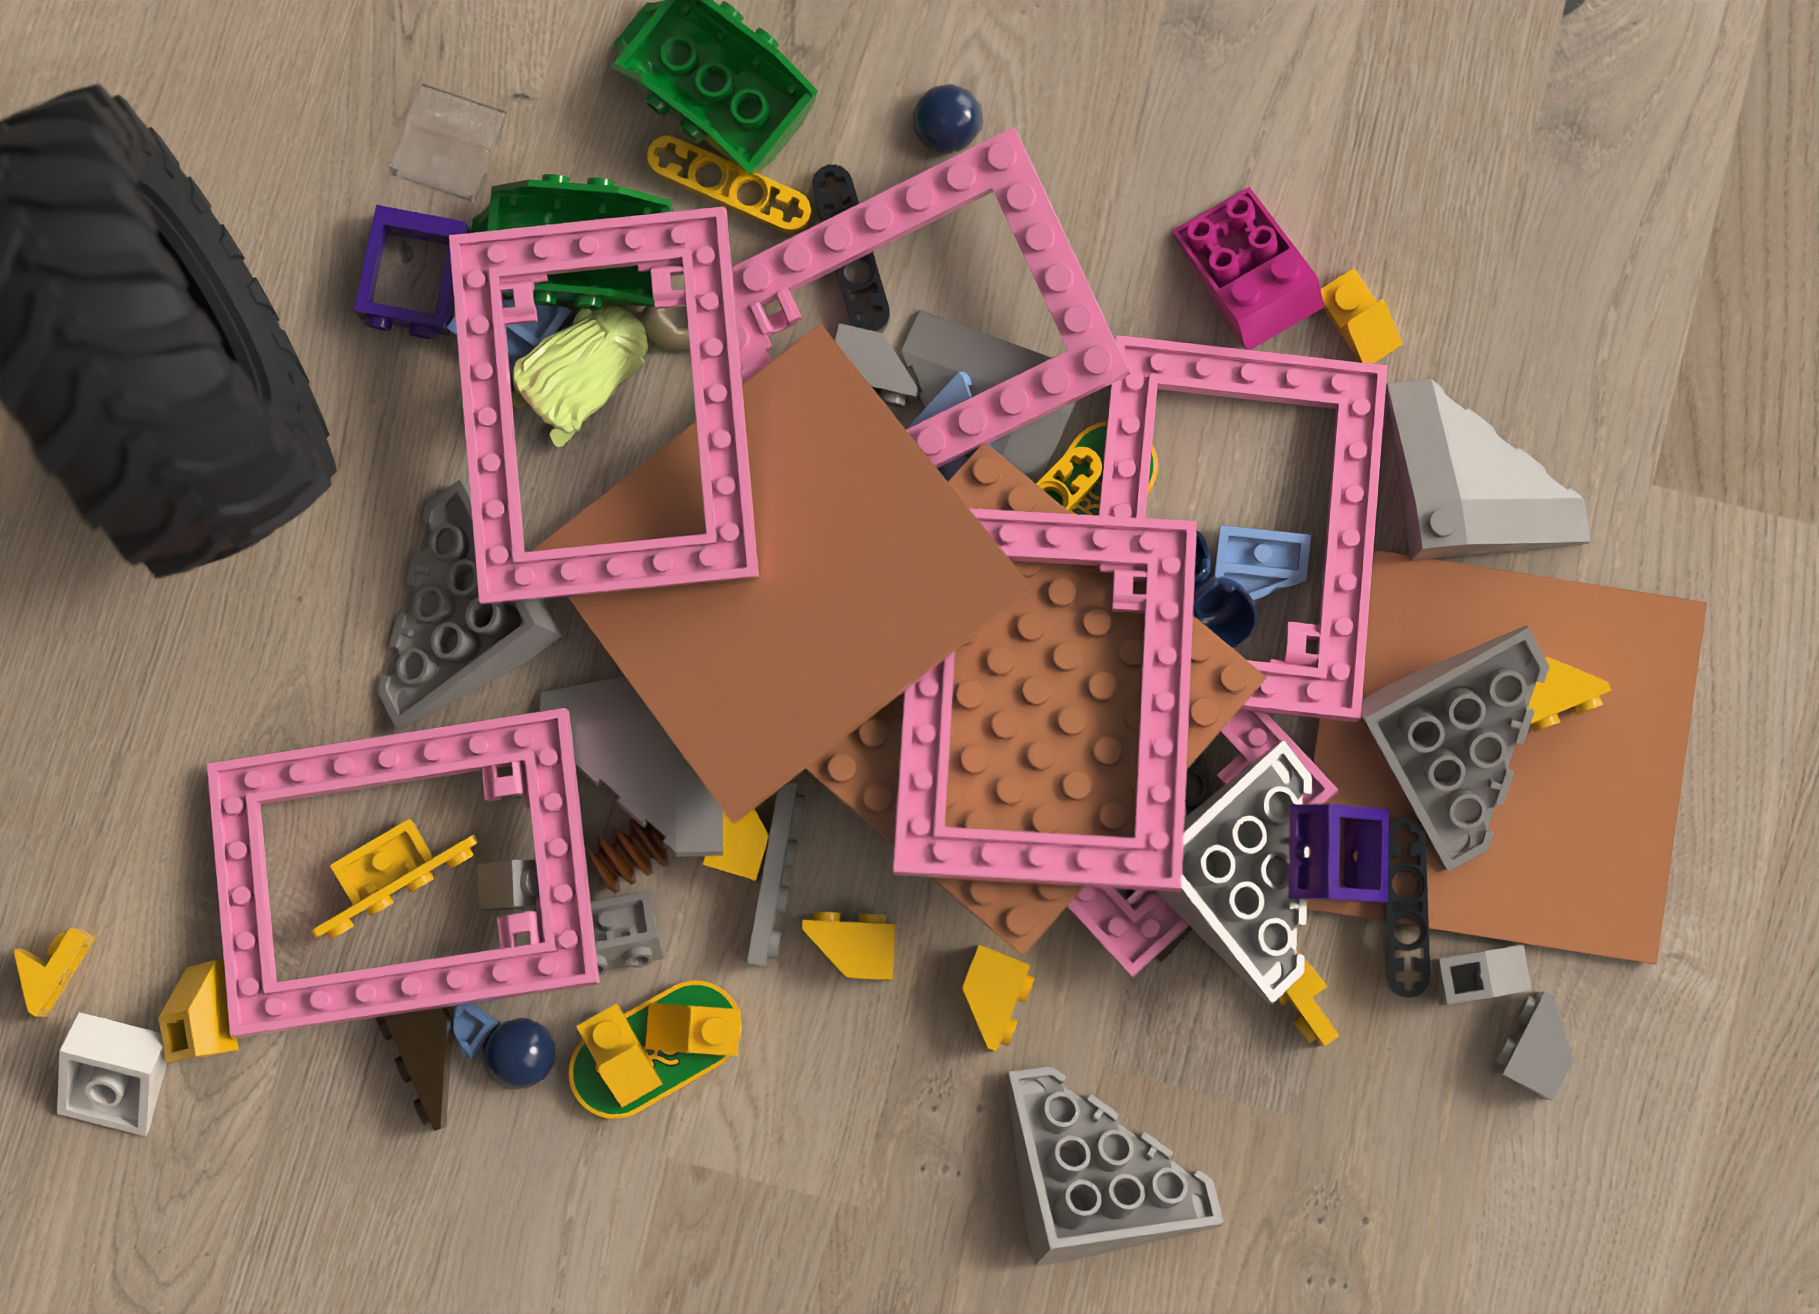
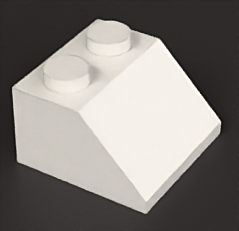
M79 1012L59 1051L57 1114L146 1137L150 1129L167 1065L161 1033Z

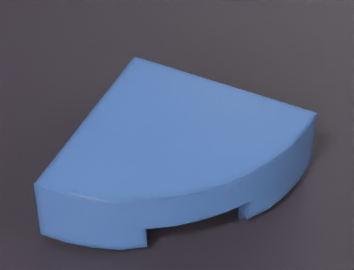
M474 1003L456 1005L453 1011L454 1035L461 1051L469 1059L473 1060L485 1044L489 1034L497 1027L499 1021Z

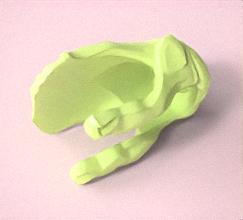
M605 304L599 310L581 309L575 316L572 326L545 338L529 354L516 360L512 372L515 391L511 392L512 405L520 408L529 403L532 410L541 416L545 423L553 425L555 429L549 435L554 445L563 448L564 444L572 438L575 432L581 430L582 423L587 421L591 414L601 408L615 394L620 385L634 375L645 363L643 357L647 353L648 345L646 330L643 324L632 313L616 305Z

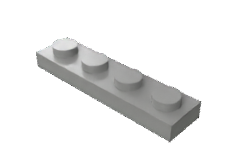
M787 782L777 791L749 947L748 964L767 967L768 958L777 959L782 932L774 931L777 912L785 914L790 886L782 885L785 867L793 868L798 841L790 840L793 821L800 823L802 821L806 799L805 795L798 794V783Z

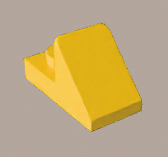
M1355 268L1321 288L1325 306L1323 309L1358 362L1374 364L1403 345L1384 299L1378 302L1375 300Z
M69 928L67 933L61 931L47 951V955L51 957L48 963L25 949H14L28 1013L35 1017L48 1016L96 939L95 937L79 928Z
M618 1003L576 1026L598 1065L596 1067L597 1071L621 1107L663 1085Z
M649 1003L645 1049L738 1056L742 1010Z

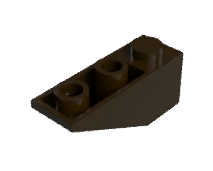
M447 1007L376 1017L386 1041L393 1039L400 1053V1056L394 1059L405 1083L412 1081L419 1098L413 1100L422 1124L426 1126L431 1123L434 1131L445 1128L447 1124L453 1021Z

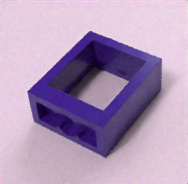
M376 205L354 311L360 319L365 320V326L381 331H391L392 325L410 328V335L429 340H435L437 334L449 336L450 332L446 327L452 321L455 310L449 235L471 233L465 221ZM387 233L449 245L435 314L373 303Z
M1290 804L1288 899L1388 903L1389 810L1338 804ZM1340 819L1345 820L1344 888H1339ZM1306 847H1309L1310 849V855L1308 857H1306L1304 854V850ZM1356 851H1357V861H1355L1354 858H1353V855H1354V853H1355Z

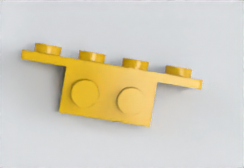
M409 818L334 862L330 867L353 905L313 928L311 932L314 937L317 938L326 933L328 938L332 940L354 927L350 918L366 909L368 914L372 916L393 904L394 901L390 894L405 885L411 893L433 880L434 877L430 872L432 869L444 862L452 869L474 856L470 847L478 842L476 836L472 834L434 857L412 818Z

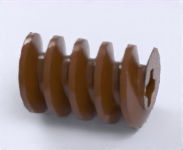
M632 818L629 820V836H626L616 827L613 829L614 844L610 845L599 836L596 838L598 852L594 854L587 848L602 879L614 894L620 892V876L631 885L637 882L635 868L640 869L647 876L653 874L651 859H655L663 867L669 865L668 849L663 844L666 837L649 822L647 826L642 827Z

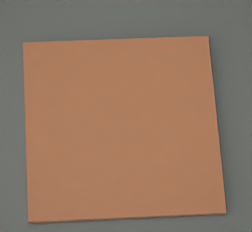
M821 323L742 385L759 578L567 596L733 824L742 819L1033 590L1031 585ZM697 421L540 543L533 551L706 534Z
M987 443L981 445L948 481L950 486L970 509L1071 514ZM1011 561L1033 590L955 651L945 827L1128 838L1135 830L1145 614L1112 612L1114 573H1100V566ZM1133 582L1132 594L1146 595V582ZM1194 616L1192 620L1186 770L1267 679L1263 673ZM905 691L805 768L808 773L894 847L896 842ZM930 877L1022 957L1085 887Z
M1373 550L1362 699L1398 679L1525 625L1529 627L1545 658H1552L1607 681L1612 690L1600 696L1603 703L1601 706L1579 715L1576 714L1574 707L1557 713L1560 719L1559 723L1534 732L1530 724L1524 745L1516 743L1508 766L1509 769L1514 771V775L1504 806L1496 804L1488 829L1494 832L1489 850L1448 872L1426 834L1429 929L1657 965L1707 602L1436 559L1411 561L1410 555ZM1319 718L1312 762L1338 788V792L1325 804L1389 810V823L1400 817H1410L1419 822L1362 718L1358 722ZM1340 819L1339 888H1344L1345 820ZM1400 825V831L1392 834L1391 838L1392 842L1400 843L1401 858L1391 856V865L1410 863L1418 866L1417 856L1407 858V846L1410 843L1416 842V836L1407 832L1406 825ZM1357 851L1353 855L1355 861H1357ZM1400 871L1393 878L1392 886L1397 895L1408 898L1417 891L1418 882L1411 872ZM1307 900L1306 909L1384 921V906L1381 902ZM1402 917L1396 922L1397 924L1419 927L1416 921L1409 917Z

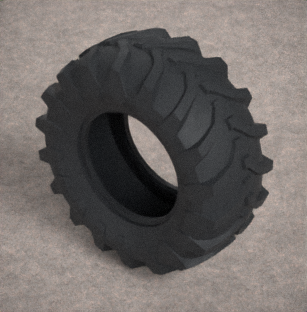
M99 83L67 91L45 103L15 112L0 121V403L14 421L20 424L30 439V446L34 456L46 473L56 476L66 488L82 519L93 530L101 527L124 561L132 566L143 562L155 579L188 572L196 567L228 558L261 542L260 540L270 536L276 529L284 526L307 510L332 485L331 477L337 472L327 441V437L330 434L309 386L310 381L285 330H281L278 324L279 318L256 277H252L243 261L245 259L244 255L224 224L220 225L210 210L211 204L191 176L187 177L181 170L179 162L159 134L152 127H146L123 97L119 94L111 97Z

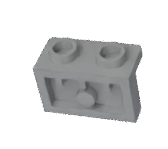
M650 890L591 901L599 976L606 973L607 970L626 966L632 968L645 967L653 961L664 958Z

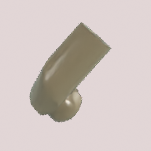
M647 306L643 309L640 322L646 330V336L659 349L664 351H690L688 328H676L666 316V309H656L655 307Z

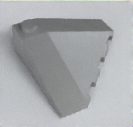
M919 310L901 350L907 368L913 367L921 386L922 392L918 393L924 409L958 372H966L970 377L972 385L969 386L972 397L1052 359L1044 354ZM1077 401L989 443V445L1036 484L1045 475Z
M1426 379L1386 384L1411 561L1583 545L1591 542L1584 497L1571 487L1566 489L1545 473L1547 469L1521 448L1516 450L1494 433L1496 429L1471 409L1465 410L1443 393L1445 389L1434 380Z
M461 479L425 505L421 522L430 525L423 552L417 550L413 552L405 583L414 587L407 614L400 612L397 614L389 645L392 648L398 649L391 677L387 675L381 676L377 691L395 728L398 730L408 727L529 662L563 636L545 599L486 605L479 603L470 488Z
M1527 625L1398 679L1362 699L1361 718L1448 872L1490 848L1494 832L1488 829L1496 804L1504 806L1514 775V771L1509 769L1508 766L1516 743L1524 745L1535 712L1528 706L1536 682H1545L1550 667Z
M625 676L541 692L540 712L566 708L570 713L576 769L597 787L604 782L620 796L617 800L618 806L642 827L649 822L666 837L663 841L664 846L676 857L723 855L722 808Z
M1284 740L1276 743L1184 818L1180 892L1157 891L1161 898L1268 1004L1274 1003L1304 973L1305 955L1296 954L1297 926L1306 925L1307 900L1288 899L1290 804H1302V795L1311 794L1312 775ZM1306 847L1304 850L1306 857L1309 856V847Z
M1053 1066L1008 1071L1006 1079L1024 1222L1035 1266L1082 1259L1221 1227L1224 1224L1213 1179L1197 1169L1191 1175L1169 1159L1173 1154L1172 1150L1145 1131L1140 1137L1134 1135L1116 1122L1120 1115L1117 1111L1091 1093L1086 1100L1062 1084L1066 1076Z

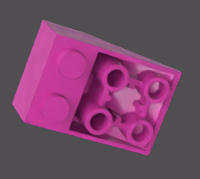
M1250 187L1172 231L1173 236L1224 322L1245 350L1255 348L1325 308L1317 275Z

